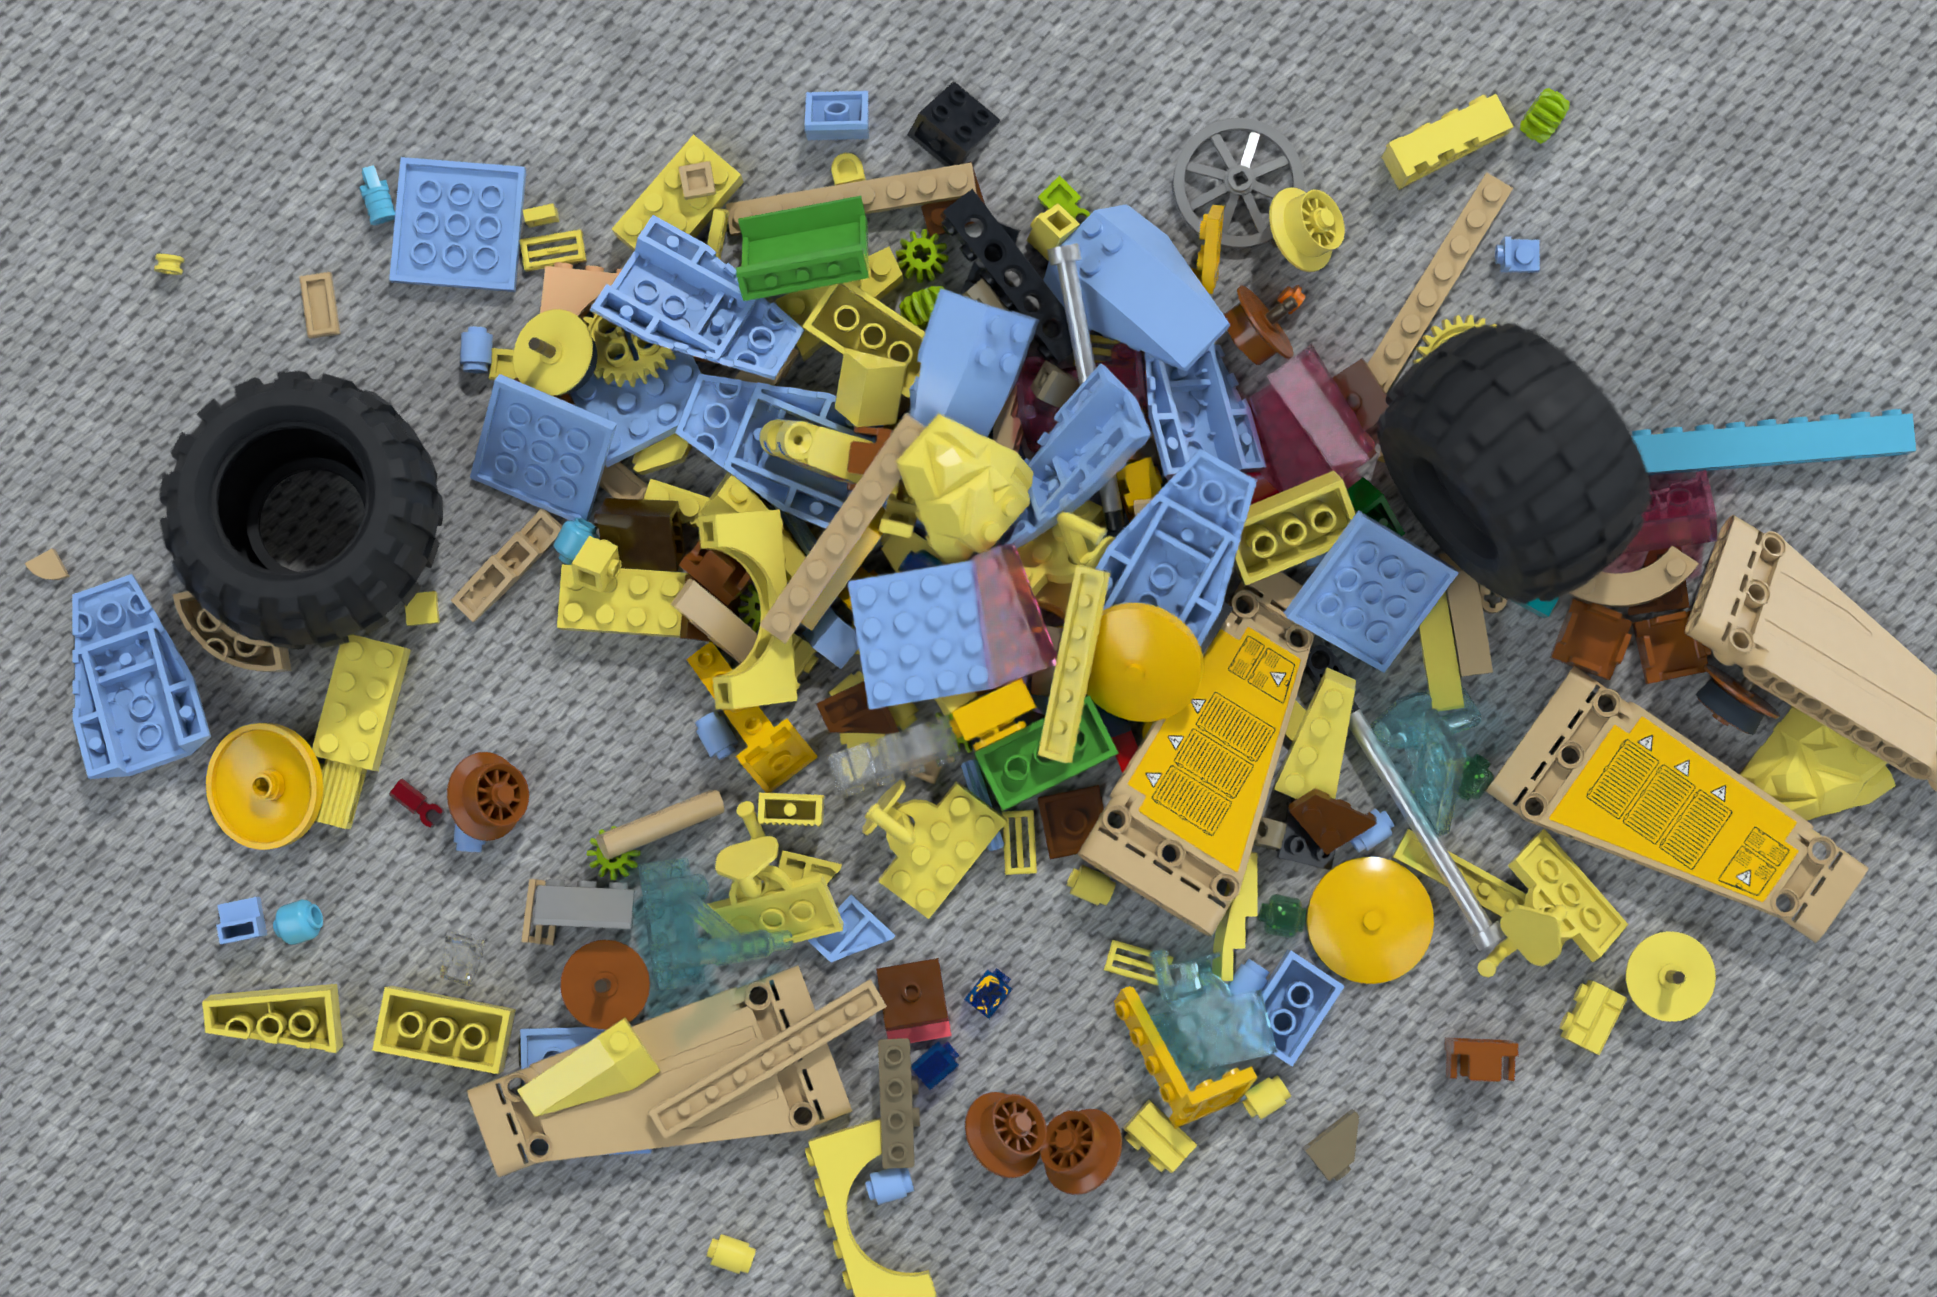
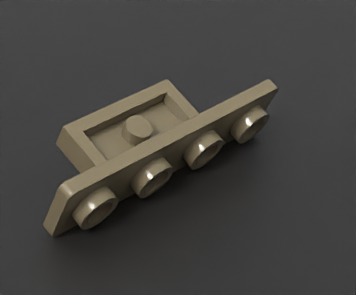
M908 1038L880 1039L878 1041L882 1166L885 1169L912 1168L915 1165L914 1127H920V1108H913V1095H919L918 1075L912 1076L910 1040Z

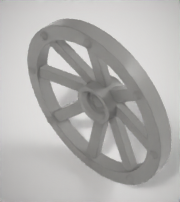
M1228 118L1211 123L1198 131L1187 142L1177 160L1173 176V192L1179 213L1186 224L1197 235H1200L1201 220L1193 211L1227 193L1229 199L1224 210L1221 247L1246 249L1265 244L1273 239L1271 228L1266 227L1251 192L1254 191L1273 199L1280 190L1255 180L1289 165L1293 188L1304 191V171L1299 155L1294 146L1281 132L1264 122L1250 118ZM1230 131L1251 132L1240 164H1236L1220 135L1221 133ZM1260 136L1272 142L1284 155L1254 169L1249 168ZM1211 139L1228 171L1189 160L1204 142ZM1185 172L1221 180L1223 184L1188 202L1185 192ZM1235 177H1243L1245 183L1241 184V186L1236 185ZM1242 198L1258 233L1247 236L1226 235L1238 199Z

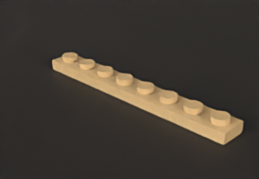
M971 162L727 203L726 210L730 212L728 218L730 235L736 236L742 235L738 222L739 218L861 196L865 214L959 199L971 189L976 194L977 191Z
M1488 172L1480 181L1367 363L1385 393L1389 390L1513 190L1512 187Z
M905 414L759 626L786 644L901 479L896 461L922 433L926 426L909 414Z
M869 979L648 1112L665 1140L887 1006L873 982Z

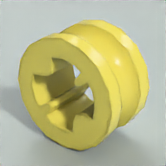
M156 254L155 259L158 260V265L154 266V271L164 274H183V270L180 268V264L184 263L183 257L170 254Z

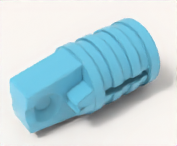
M374 165L362 168L365 185L359 186L363 200H365L370 224L379 225L395 220L396 211L389 194L390 190L387 181H379Z

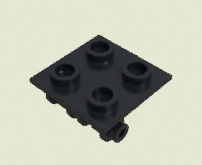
M1290 797V801L1286 803L1288 805L1286 819L1282 821V823L1287 824L1282 847L1281 849H1276L1278 852L1277 858L1331 870L1336 850L1327 855L1289 811V804L1297 800Z

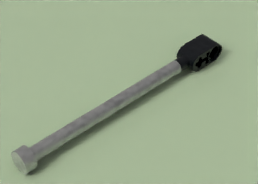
M1079 243L1051 248L1047 251L1050 266L1057 265L1078 380L1081 386L1096 367L1076 261L1082 260ZM1115 474L1099 489L1107 527L1105 528L1106 534L1104 538L1108 536L1116 538L1127 526L1125 525Z
M1318 645L1310 650L1305 670L1316 688L1326 668L1317 669L1312 665L1311 657L1314 654H1322L1326 657V668L1348 676L1330 648ZM1353 699L1348 727L1476 934L1471 936V939L1479 951L1485 949L1506 936L1500 927L1499 921L1494 923L1490 921Z

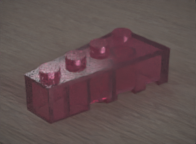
M1312 343L1267 376L1331 469L1341 478H1344L1371 460L1377 453L1374 449L1375 443L1373 439L1362 429L1356 415L1349 407Z
M1278 380L1249 398L1248 404L1280 493L1331 471L1337 473Z
M1707 471L1695 473V478L1682 481L1681 478L1668 482V487L1653 492L1649 489L1651 501L1642 514L1644 517L1643 527L1622 554L1717 541V515Z
M1015 543L1000 545L973 556L972 564L990 690L1056 666L1057 654Z

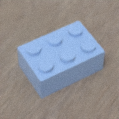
M1287 949L1255 1002L1249 1007L1236 1027V1030L1290 1066H1293L1345 986L1293 951Z

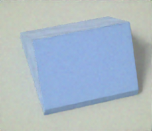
M868 91L806 92L805 133L807 140L869 139Z

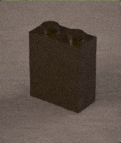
M605 498L599 510L595 512L594 525L596 529H599L600 540H607L613 545L618 546L619 560L622 562L621 568L678 571L680 568L679 564L686 556L678 501Z

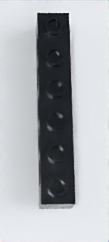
M971 189L941 213L940 217L943 221L940 224L951 238L955 235L962 244L960 251L970 263L973 261L977 263L982 270L979 272L980 277L984 278L990 287L994 285L1001 295L999 299L1004 303L1009 312L1014 311L1039 319L1033 336L1040 345L1037 347V350L1044 360L1052 361L1056 365L1073 352L1065 308L976 192ZM967 222H976L981 228V234L977 237L969 236L965 231V224ZM990 246L997 248L1000 252V260L997 262L988 261L984 255L985 248ZM1011 271L1018 275L1020 282L1017 287H1009L1005 284L1004 274ZM1031 296L1038 301L1039 308L1037 312H1028L1024 308L1023 300L1025 297ZM1051 321L1056 324L1058 328L1056 337L1051 338L1044 334L1042 330L1044 322Z

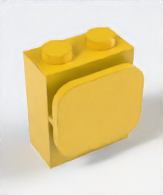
M1020 678L951 712L954 719L949 722L957 738L963 736L965 741L975 737L981 738L980 742L973 745L975 751H978L1027 727L1025 721L1016 724L1014 722L1015 718L1037 708L1024 680Z

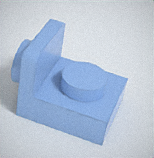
M1505 236L1500 241V245L1495 247V263L1500 264V272L1538 273L1540 271V240H1511V236Z

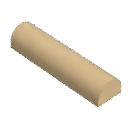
M709 790L599 834L596 840L603 856L609 860L724 813L723 800L719 791Z

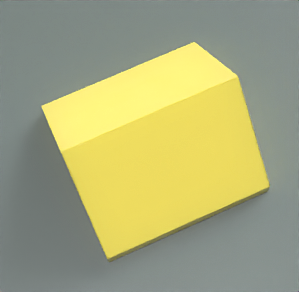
M846 348L843 355L835 409L856 427L896 424L907 363Z

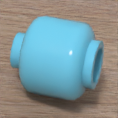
M578 517L574 521H565L554 542V548L560 554L559 560L567 565H572L571 563L589 536L600 540V536L597 534L598 529L595 528V525Z
M301 899L283 905L277 910L273 929L275 934L287 944L296 945L318 936L320 928L323 926V916L316 904Z

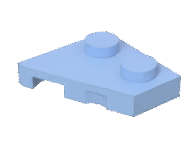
M851 894L838 908L843 921V931L812 938L808 942L830 962H834L892 940L896 935Z

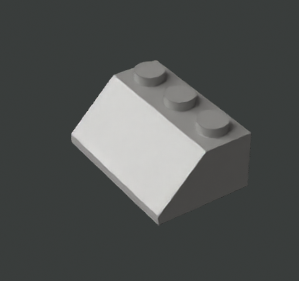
M546 879L545 885H538L534 925L633 928L635 890L628 889V883L609 882V888H596V881H577V887L564 886L565 880Z

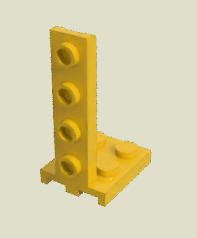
M1212 205L1209 214L1203 215L1199 239L1205 240V245L1201 244V249L1198 252L1197 269L1191 268L1208 294L1214 293L1219 276L1224 206Z
M709 642L686 660L715 699L713 677L721 676L733 669L714 643ZM760 706L722 709L748 745L746 749L736 755V758L765 793H771L818 758L788 718L774 727Z
M1130 986L1121 989L1114 1000L1117 1016L1124 1020L1130 1031L1129 1035L1133 1045L1139 1048L1144 1057L1147 1071L1155 1077L1159 1085L1162 1099L1169 1103L1173 1111L1169 1119L1175 1129L1239 1102L1258 1078L1252 1067L1242 1071L1239 1068H1234L1226 1072L1222 1079L1215 1082L1212 1079L1205 1080L1198 1084L1194 1091H1190L1136 990Z

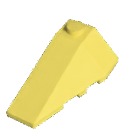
M727 472L700 512L707 516L772 509L762 496ZM783 525L782 537L783 548L786 554V580L789 583L807 556Z
M625 1017L526 1083L517 1091L534 1117L635 1089L661 1070Z

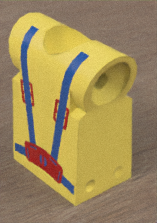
M779 419L765 424L760 431L759 437L761 447L769 455L781 458L833 480L857 484L862 475L847 471L850 444L852 441L873 443V441L807 422Z

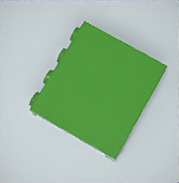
M861 196L738 219L743 240L742 266L736 267V276L743 301L869 278L868 223Z

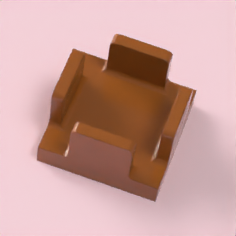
M855 426L854 433L877 436V442L852 441L847 471L863 476L893 433L892 429ZM848 483L847 490L853 491L857 484Z
M700 540L679 564L681 568L727 606L747 590L748 586L754 584L746 569L736 559L718 550L701 549Z
M1572 599L1550 658L1572 667L1575 666L1582 671L1609 681L1616 665L1622 663L1632 635L1628 632L1632 621L1622 618V613L1599 604H1586Z
M1691 611L1678 612L1632 623L1646 684L1706 672L1703 667L1705 664H1708L1707 655L1712 654L1711 649L1685 634V628Z
M1445 1037L1446 1077L1457 1079L1458 1054H1460L1461 1076L1468 1077L1471 1081L1499 1082L1502 1077V1057L1504 1056L1503 1079L1515 1081V1057L1518 1056L1519 1043L1499 1039Z

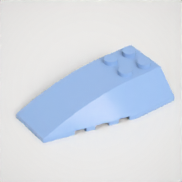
M1127 204L1094 210L1060 245L1065 246L1079 243L1082 260L1076 261L1089 331L1099 332L1105 338L1112 341L1114 339L1127 344L1131 349L1136 351L1142 350L1149 353L1155 359L1187 371L1231 326L1170 238ZM1049 261L1043 281L1065 308L1057 265L1050 266Z
M652 215L637 238L635 251L611 286L605 285L591 306L590 311L646 342L774 380L805 329L774 302L770 304L765 298L743 301L736 269L733 266L722 262L716 256L717 252L709 245Z
M940 289L919 349L918 362H921L919 377H915L913 390L917 391L915 408L910 410V416L927 427L939 413L982 436L988 437L1000 411L1018 381L1039 319L1014 311L1009 312L978 302L969 297Z
M1213 344L1187 371L1155 359L1149 353L1144 352L1148 414L1164 476L1168 482L1199 449L1243 473L1256 472L1267 467L1251 408L1246 398L1242 400L1236 389L1239 383L1234 373H1228L1222 360L1225 354L1220 345Z
M1101 363L1059 409L1054 417L1057 421L1050 434L1044 431L1037 443L1041 447L1032 460L1027 458L1024 460L1034 472L1032 486L1028 490L1030 504L995 543L1000 555L1005 556L1058 524L1057 516L1061 512L1072 513L1083 505L1117 471L1124 468L1128 459L1139 448L1143 447L1150 437L1151 433L1137 399Z
M698 374L675 431V434L727 472L734 475L738 480L781 511L825 529L852 492L847 490L848 483L833 480L781 458L769 455L761 447L759 441L761 429L769 421L776 419L802 421L873 441V443L877 442V436L854 433L855 425L835 409L836 396L830 393L741 381L739 379ZM884 425L867 426V427H870V428H883Z
M1199 449L1106 548L1095 568L1111 572L1103 610L1123 603H1144L1162 608L1183 621L1195 635L1201 646L1221 611L1257 480Z
M130 574L72 594V635L75 636V650H72V662L75 664V680L72 681V693L75 695L73 723L88 778L132 776L192 755L211 738L197 684L134 575Z

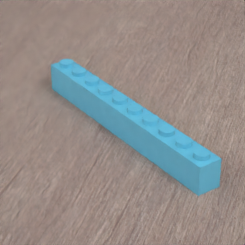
M1901 409L1882 411V416L1874 417L1870 416V412L1852 413L1849 419H1839V414L1820 416V421L1808 422V417H1795L1788 419L1787 424H1777L1776 419L1757 421V426L1745 427V422L1727 423L1725 429H1714L1713 424L1695 426V431L1683 432L1682 427L1663 429V434H1651L1650 429L1632 431V436L1639 448L1648 476L1908 455L1916 451L1913 413L1902 414Z

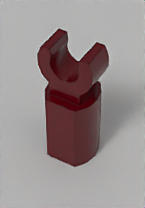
M403 778L396 783L389 793V796L412 814H420L421 822L427 827L433 828L435 825L428 819V813L431 810H435L441 815L445 813L440 805L426 802L428 798Z

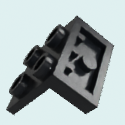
M952 82L919 112L907 135L945 167L965 163L971 150L999 124L1000 119L960 85Z

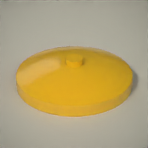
M1123 603L1106 608L1102 612L1086 694L1090 695L1091 699L1108 713L1126 720L1152 722L1171 717L1183 710L1191 702L1198 690L1204 665L1200 645L1195 635L1183 621L1162 608L1144 603Z
M254 723L235 729L216 747L207 769L206 794L214 819L231 839L248 848L269 850L294 843L311 828L322 804L323 776L315 753L298 733L276 723Z
M1360 857L1340 863L1321 878L1309 899L1306 926L1309 940L1315 953L1330 970L1354 982L1377 984L1401 977L1421 960L1431 942L1434 914L1431 900L1425 887L1411 871L1399 863L1385 858Z

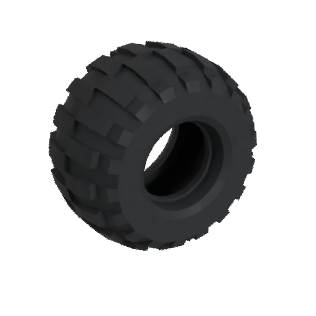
M1513 323L1498 324L1496 326L1482 325L1477 328L1474 326L1448 338L1408 369L1387 394L1385 402L1389 406L1378 419L1377 425L1379 430L1377 431V436L1385 464L1398 491L1417 520L1439 547L1475 581L1506 600L1510 599L1518 604H1526L1539 598L1540 601L1550 602L1582 587L1619 558L1642 529L1644 523L1642 514L1651 501L1649 491L1651 484L1641 453L1631 432L1613 404L1591 377L1561 349L1532 330H1525Z
M303 371L277 372L278 379H274V382L263 384L260 379L254 377L233 386L236 396L220 405L213 398L196 413L202 420L200 425L191 435L181 432L170 451L172 457L177 462L174 471H170V474L163 473L159 493L160 502L166 506V517L159 518L165 549L172 554L174 559L172 560L173 570L184 588L198 600L202 608L231 630L251 640L266 641L279 648L300 650L305 649V645L318 644L321 648L348 643L350 642L349 635L363 629L369 634L388 623L389 619L386 617V614L400 601L407 606L421 589L417 580L425 566L432 568L440 544L436 539L437 526H442L443 498L438 492V474L428 451L410 424L397 413L391 404L376 393L367 390L363 391L357 388L353 381L328 374H322L320 380L312 379L307 372ZM309 470L335 473L349 481L356 488L363 501L365 512L356 535L340 554L319 567L297 572L282 566L269 554L262 540L260 518L265 501L278 484L294 474Z

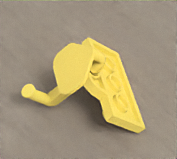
M1087 500L1072 513L1061 512L1057 516L1058 524L1009 554L1002 556L996 550L978 570L980 579L1028 603L1048 581L1058 584L1073 583L1076 565L1096 568L1106 548L1115 539L1112 536L1104 538L1106 529L1097 527L1104 519L1103 507Z
M900 779L868 810L865 815L867 820L862 827V832L868 836L877 825L886 831L889 847L896 854V857L880 876L879 883L929 919L1005 825L1007 819L957 781L938 805L927 800L917 799L900 804L897 800L906 786L905 782Z
M749 801L742 802L737 807L736 812L739 817H742L751 836L750 840L724 848L716 858L715 869L717 874L732 879L729 891L730 898L704 904L701 910V914L723 961L843 931L842 918L823 874L791 881L784 871L776 866L769 865L777 857L778 842L776 838L765 835L754 811V804Z
M1545 829L1537 833L1508 864L1509 868L1529 889L1525 896V906L1518 905L1503 915L1500 920V927L1507 938L1501 941L1484 960L1478 963V972L1484 977H1492L1496 973L1497 966L1505 957L1517 949L1530 963L1537 966L1547 965L1561 954V943L1571 938L1587 957L1594 962L1606 952L1628 926L1623 917Z

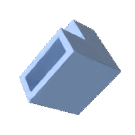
M831 606L812 631L806 628L802 633L815 650L840 669L859 649L856 628L848 623L842 614Z
M260 897L217 905L221 924L216 925L220 944L267 936Z

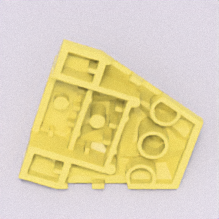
M939 413L896 461L907 492L916 502L918 520L925 525L928 533L925 537L927 543L945 564L967 561L974 551L981 555L987 553L1030 504L1028 490L1032 486L1034 472L1019 454Z
M1790 706L1789 712L1781 722H1778L1763 746L1758 748L1739 773L1807 821L1870 804L1896 786L1891 772L1886 767L1887 762L1793 706Z

